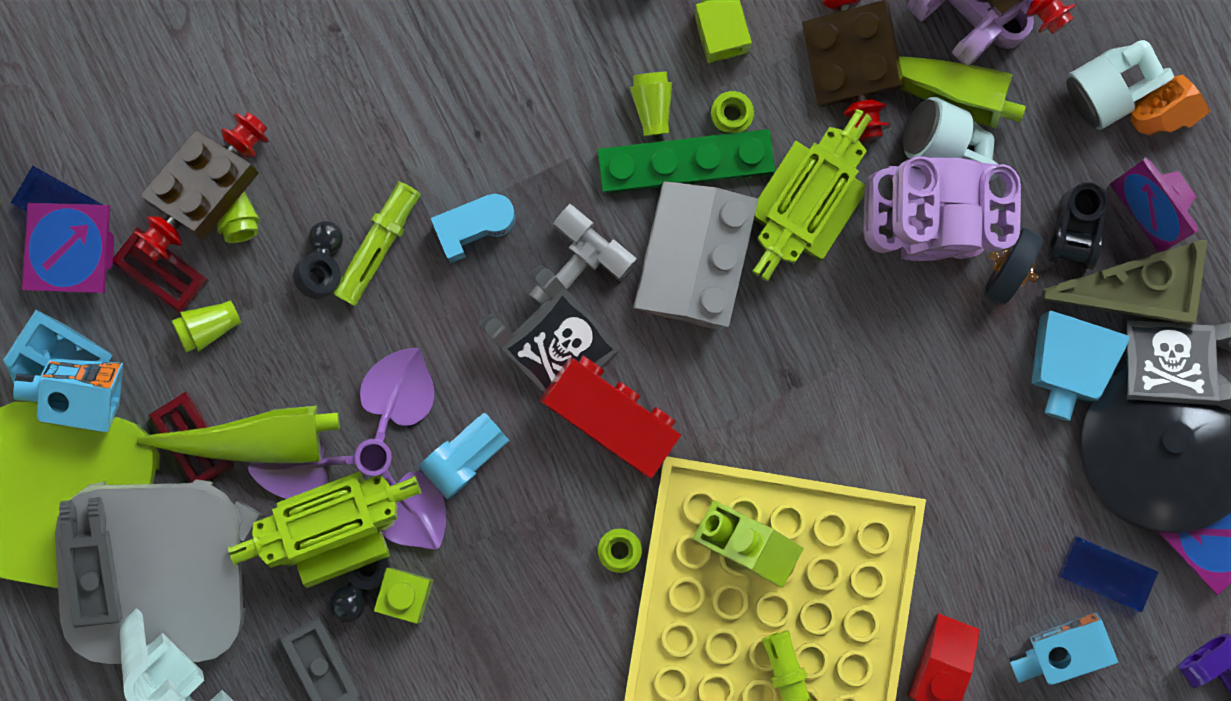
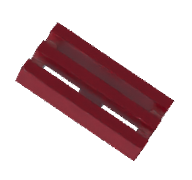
M138 227L134 230L137 232L145 233ZM132 233L113 257V264L177 312L186 311L187 305L191 300L194 301L198 295L197 292L209 280L166 249L169 262L193 279L188 287L158 263L153 262L134 246L139 239ZM131 254L183 294L179 300L175 299L125 261L126 257Z
M186 391L148 415L159 434L171 432L163 419L167 414H170L180 431L191 430L178 410V407L181 405L185 407L198 429L210 427L190 394ZM171 451L190 483H193L195 479L203 481L213 480L220 473L234 466L232 461L217 459L219 463L213 466L209 458L196 456L205 470L204 473L198 475L186 454Z

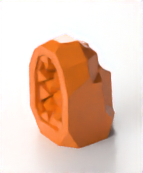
M1182 74L1174 76L1166 84L1140 98L1134 105L1135 110L1131 112L1130 121L1139 133L1151 136L1162 131L1175 132L1183 126L1191 128L1211 111L1200 91Z

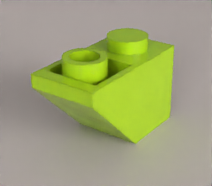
M715 500L712 501L692 538L782 588L804 549L774 529Z

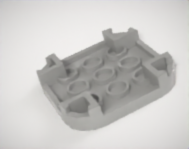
M197 479L193 483L106 485V481L89 484L74 495L70 500L74 502L77 510L78 534L91 533L87 514L89 498L101 497L106 515V531L110 533L123 619L120 623L74 628L60 540L63 536L59 514L57 517L55 542L60 623L64 638L73 650L89 661L105 664H122L119 631L124 619L136 608L143 614L146 645L152 643L163 633L192 662L215 659L228 650L243 626L246 608H243L241 563L234 565L230 558L231 554L228 552V547L240 544L239 526L242 523L238 505L234 506L225 493L212 486L213 482Z

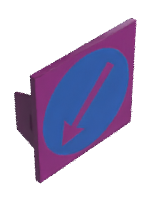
M1145 158L1110 183L1113 190L1158 252L1168 250L1199 231L1197 229L1198 225L1188 213V209L1197 196L1179 171L1161 175L1152 161H1148Z
M28 203L22 290L105 293L106 270L110 269L113 265L114 236L109 231L110 205Z
M1231 513L1216 523L1196 531L1186 533L1159 532L1216 595H1219L1231 584Z

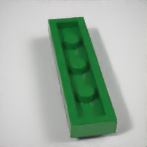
M770 129L598 149L603 194L661 188L664 181L695 184L773 175L775 173Z

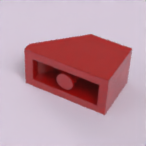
M937 613L907 696L917 701H962L973 672L980 629Z

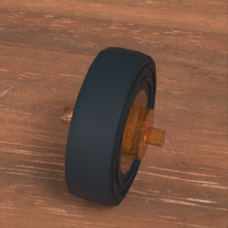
M1023 227L1014 245L1002 249L1000 253L991 251L988 257L995 261L991 268L994 271L986 285L984 295L998 304L1005 305L1014 296L1018 288L1024 286L1027 280L1033 283L1037 281L1039 275L1033 273L1036 265L1034 261L1043 242V238L1040 235Z

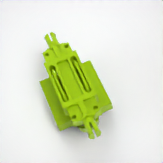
M856 109L844 130L829 127L820 143L816 144L814 142L810 149L795 141L758 198L754 220L764 225L765 228L757 240L766 251L752 272L759 276L766 263H769V266L761 276L762 280L769 281L770 276L781 260L795 263L802 251L821 262L863 198L865 184L855 177L859 172L856 167L867 150L858 139L872 120L866 114L859 126L855 128L863 111Z
M359 471L277 502V508L272 509L274 515L253 523V539L228 547V552L231 554L230 558L234 565L256 556H260L270 568L277 565H297L302 583L306 588L390 556L382 532L392 527L396 520H398V502L422 494L417 478L413 476V478L390 486L381 474L364 480L363 475Z

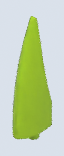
M899 56L905 87L899 89L923 100L931 97L942 99L968 111L973 121L977 124L997 129L1000 117L1021 123L1026 106L1006 101L1013 74L980 66H966L962 63L945 60Z
M317 406L273 409L259 415L212 427L139 436L138 443L176 453L219 460L250 463L321 462L320 432L340 430L339 413L318 414Z

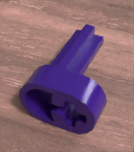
M1229 633L1211 639L1179 664V670L1192 688L1205 685L1219 677L1231 695V635Z

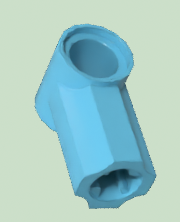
M484 412L451 442L446 441L439 446L418 467L441 494L449 500L477 475L475 471L510 440Z

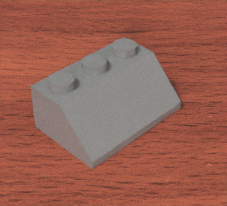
M662 182L633 309L713 330L728 328L758 199L716 187Z

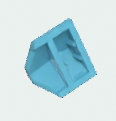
M35 310L3 361L14 383L17 373L41 376L48 361L52 359L109 362L113 355L68 325Z

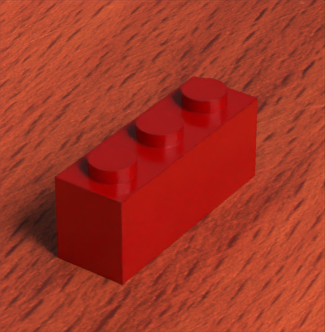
M585 356L579 362L574 358H568L539 399V402L635 470L652 479L682 435L672 428L676 421L657 407H654L649 412L636 403L641 396L619 381L615 387L601 378L605 371Z

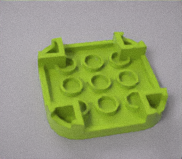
M12 402L0 407V578L58 588L55 531L61 501H69L89 484L106 481V485L153 484L156 469L160 470V453L157 452L156 447L138 443L139 436L149 434L141 425L126 419L114 417L109 431L102 432L41 422L37 419L38 403Z

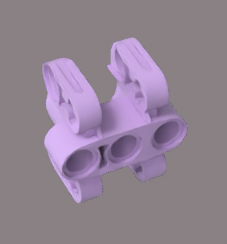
M909 0L906 8L922 23L946 0ZM948 0L975 27L952 51V54L966 66L974 63L992 43L1004 49L1017 47L1033 29V16H1026L1029 4L1033 0H1024L1000 18L988 2ZM1014 18L1020 24L1021 31L1015 34L1009 33L1002 25Z
M916 156L906 160L899 167L888 166L886 169H881L871 174L865 183L864 239L872 250L879 253L901 248V259L910 261H934L950 257L966 259L979 255L984 249L998 251L1009 248L1016 243L1020 234V178L1010 166L981 163L962 158H927ZM993 174L1001 176L1005 181L1006 191L1002 198L994 196L989 189V180ZM882 177H888L893 181V199L891 201L884 199L879 193L878 183ZM1004 205V211L998 212V209L990 210V207ZM893 208L891 214L887 215V212L879 213V209ZM996 223V227L1003 228V236L998 237L996 233L991 232V224ZM886 225L887 229L893 230V238L887 239L885 235L880 234L879 227Z

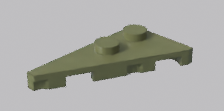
M1198 240L1181 247L1159 252L1139 260L1130 261L1043 289L1041 301L1183 324H1195L1197 321L1208 240Z

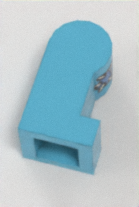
M499 194L484 196L431 218L450 264L466 257L462 248L463 245L487 235L503 236L511 231L516 219L510 200Z

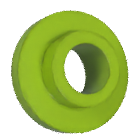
M737 91L722 93L715 99L711 108L713 124L719 131L725 134L744 132L749 128L754 118V107L751 100L743 93ZM728 107L737 108L740 112V118L735 121L728 120L724 115L725 109Z
M613 529L607 532L599 542L598 557L603 566L612 572H627L633 569L641 558V543L637 536L629 530ZM616 542H623L628 547V554L624 559H616L611 554V548Z

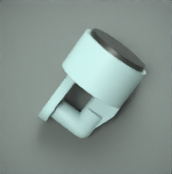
M1140 40L1129 46L1110 49L1070 72L1066 85L1076 108L1084 120L1092 128L1102 130L1133 112L1136 100L1172 80L1174 74L1171 68H1162L1150 43ZM1138 64L1145 78L1128 88L1121 73Z
M931 97L920 103L909 117L903 134V147L908 158L912 159L916 156L927 158H962L981 163L997 164L993 160L995 141L993 134L974 122L968 111L937 97ZM969 144L974 146V151L967 149ZM993 174L989 181L994 180L998 175Z

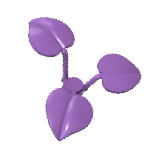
M408 348L394 352L378 361L365 375L360 388L361 404L366 411L382 416L375 439L362 441L356 447L354 455L323 458L324 445L320 439L321 462L250 463L248 467L250 475L264 489L286 499L327 484L328 476L324 466L355 464L366 475L376 476L381 474L390 486L397 484L387 470L391 464L392 456L389 447L383 442L389 418L396 424L403 426L415 424L425 418L434 401L433 381L421 350L418 348ZM412 471L405 474L398 483L415 476L422 494L398 502V520H396L392 527L382 533L385 538L400 545L435 550L440 547L446 528L444 498L425 474Z

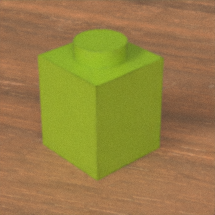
M701 0L702 3L696 4L694 17L708 64L749 53L752 41L740 0Z
M392 567L386 568L374 612L416 624L422 622L434 579Z

